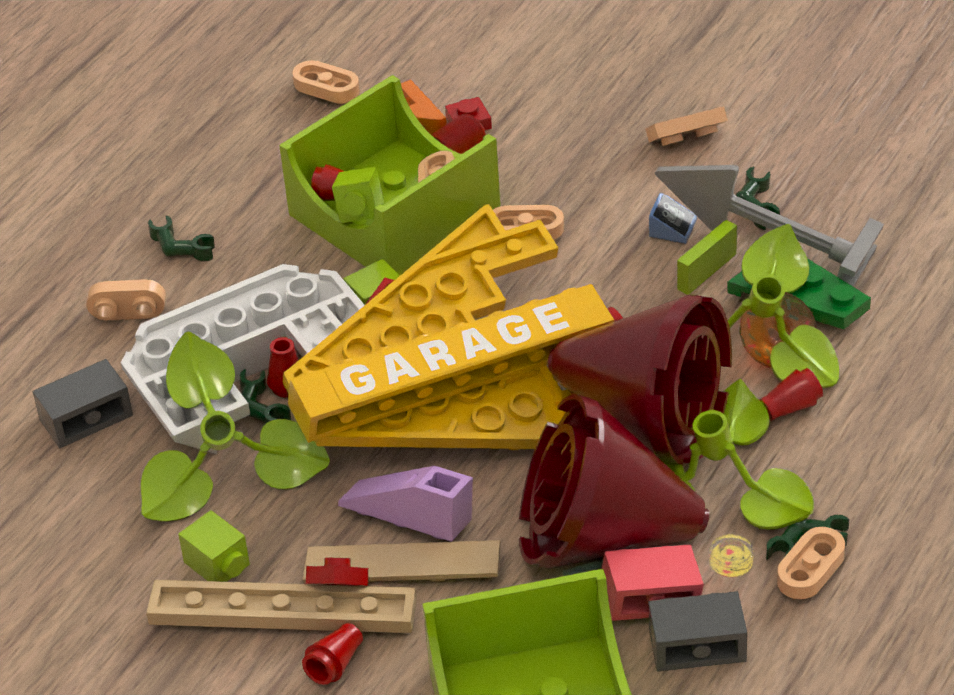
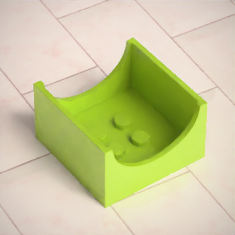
M394 75L389 76L279 145L289 215L365 267L383 259L401 275L484 205L489 204L492 210L501 206L497 139L487 134L483 137V141L463 154L447 148L436 140L415 117L403 94L400 79ZM439 151H450L453 153L454 160L418 183V165L423 159ZM326 164L344 171L376 167L384 204H379L374 208L375 214L373 219L340 223L335 201L323 202L311 187L315 168L317 166L324 167Z
M603 569L422 603L429 671L435 695H632L616 643L609 608L607 581Z

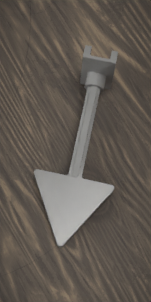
M737 165L658 167L655 175L711 231L727 220L729 211L771 230L785 224H790L799 242L829 254V259L841 263L837 277L853 287L875 253L877 245L874 243L884 226L883 223L869 218L854 243L841 237L834 239L735 196L734 188L739 172Z

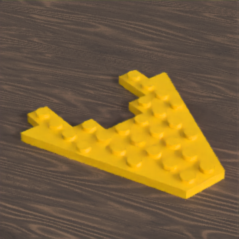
M489 204L484 205L283 374V384L287 392L289 393L290 379L297 377L303 372L317 371L330 367L344 359H355L374 353L385 346L393 347L412 341L417 336L423 334L431 335L450 329L455 324L472 322L495 311L504 310L506 299L493 278L557 258L559 247L541 219L505 230ZM547 365L315 440L317 446L535 449L546 423L559 424L566 412L557 410V406L565 397L572 393L567 389L561 390Z

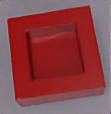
M479 97L445 105V115L449 123L465 113L475 117L481 123L484 130L492 129L491 116Z
M326 557L324 558V566H306V584L368 586V568L351 567V558Z

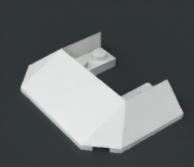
M282 264L141 323L135 334L136 342L131 352L126 351L121 361V366L174 442L200 449L204 442L200 425L203 418L207 415L203 402L191 409L182 408L173 401L166 384V371L170 355L176 343L185 332L190 331L224 351L233 363L235 370L234 382L240 380L239 374L244 369H246V376L248 377L269 367L270 343L274 339L280 337L291 339L294 342L297 355L301 354L303 357L360 310L364 304L336 271L321 269L318 275L299 272L298 266ZM234 384L229 394L224 398L210 400L215 411L227 413L234 422L250 415L248 402ZM210 449L208 451L217 454V450Z

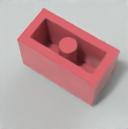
M691 545L620 549L604 552L601 569L604 570L612 621L649 618V601L699 596L702 594L704 583Z

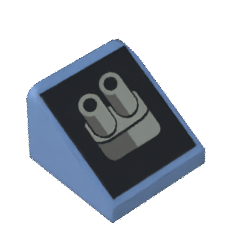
M659 193L649 215V237L686 244L697 221V216L668 195Z

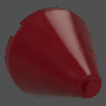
M691 294L563 340L557 344L556 348L551 350L548 357V369L557 383L572 394L596 400L651 452L666 463L683 465V463L690 464L692 455L690 446L697 443L693 429L695 418L709 410L719 411L723 414L725 412L729 392L719 391L721 366L732 367V342L726 314L720 303L712 297Z
M571 394L559 403L557 410L566 413L559 424L546 423L534 450L524 484L519 519L530 522L529 539L520 536L519 547L526 563L550 569L604 558L605 551L653 548L694 539L698 533L701 534L705 531L709 521V510L705 508L704 499L596 400L578 394Z

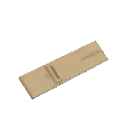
M500 540L308 547L303 581L306 584V566H324V558L326 557L351 558V567L368 568V581L430 580V582H445L446 579L498 577L501 543Z

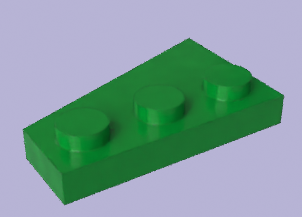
M808 259L809 275L806 282L798 290L784 294L782 305L787 306L786 300L789 299L790 306L797 309L799 316L843 330L869 311L871 307V297ZM742 271L727 281V293L741 297L743 292L750 294L752 285L746 282Z

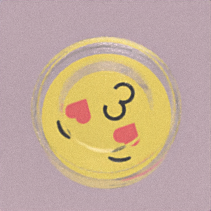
M728 534L720 536L710 545V566L721 576H742L753 565V546L746 538L739 535Z

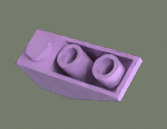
M430 466L361 479L338 500V506L356 511L361 515H369L391 522L399 527H407L429 534L434 538L452 542L472 519L473 477L441 467Z

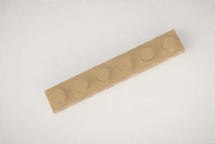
M154 580L146 614L149 625L336 631L344 623H350L355 625L361 632L412 633L417 599L415 588Z

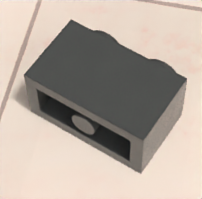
M107 359L32 391L39 420L59 449L133 416L128 388Z
M738 591L649 601V633L657 672L747 662V628Z

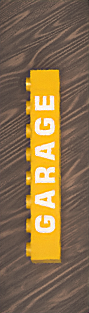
M592 284L579 288H568L560 294L541 300L533 299L522 306L510 310L495 311L487 317L472 322L455 324L450 329L431 335L423 334L417 336L412 341L393 347L385 346L374 353L355 359H344L336 365L317 371L303 372L297 377L290 379L288 405L309 443L548 365L549 354L553 348H556L559 342L614 322V319Z

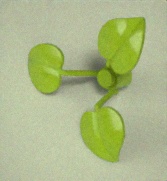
M785 224L761 236L746 251L742 260L741 270L746 282L752 285L749 299H744L742 305L728 319L729 328L747 310H751L756 316L762 318L774 316L779 337L783 341L776 344L770 354V364L774 375L782 382L795 369L802 371L805 368H809L819 380L822 388H830L838 382L839 362L829 339L820 330L809 325L797 326L790 336L785 330L783 319L785 312L781 308L784 294L792 293L801 288L809 275L807 256L799 244L792 226Z
M187 331L178 340L170 355L166 371V384L171 398L182 408L191 409L203 402L207 412L200 425L204 442L200 446V451L193 463H191V460L185 453L177 450L160 452L149 460L141 478V513L150 520L169 522L187 518L201 510L212 494L213 482L206 472L198 468L203 463L210 449L224 450L231 446L234 441H239L250 449L259 451L254 461L255 471L265 484L276 489H293L304 484L327 468L330 459L324 446H317L315 441L308 443L299 424L292 420L276 419L267 422L261 430V444L244 436L242 432L236 431L231 416L222 411H215L210 401L222 399L231 391L235 381L233 363L228 355L219 347Z
M740 378L724 390V392H729L724 414L719 411L709 410L695 418L693 429L697 443L690 446L692 455L688 470L685 472L682 465L662 461L695 491L692 484L688 481L695 477L699 456L703 455L713 461L724 459L727 455L730 456L745 484L751 488L741 498L740 507L742 514L750 524L760 529L770 530L787 527L808 518L813 513L814 499L807 484L798 475L789 470L771 468L766 470L760 476L758 482L751 478L738 456L734 444H752L760 439L769 427V415L766 407Z

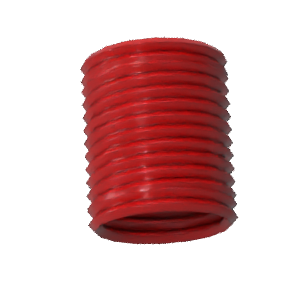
M464 113L431 135L447 148L463 154L483 141L486 133L481 123L475 117Z

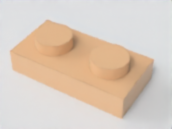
M723 106L653 124L646 128L649 143L661 140L662 146H667L684 141L682 134L695 131L698 138L718 132L717 126L728 121Z

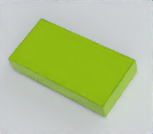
M728 220L723 221L677 260V290L689 295L737 254L736 224Z

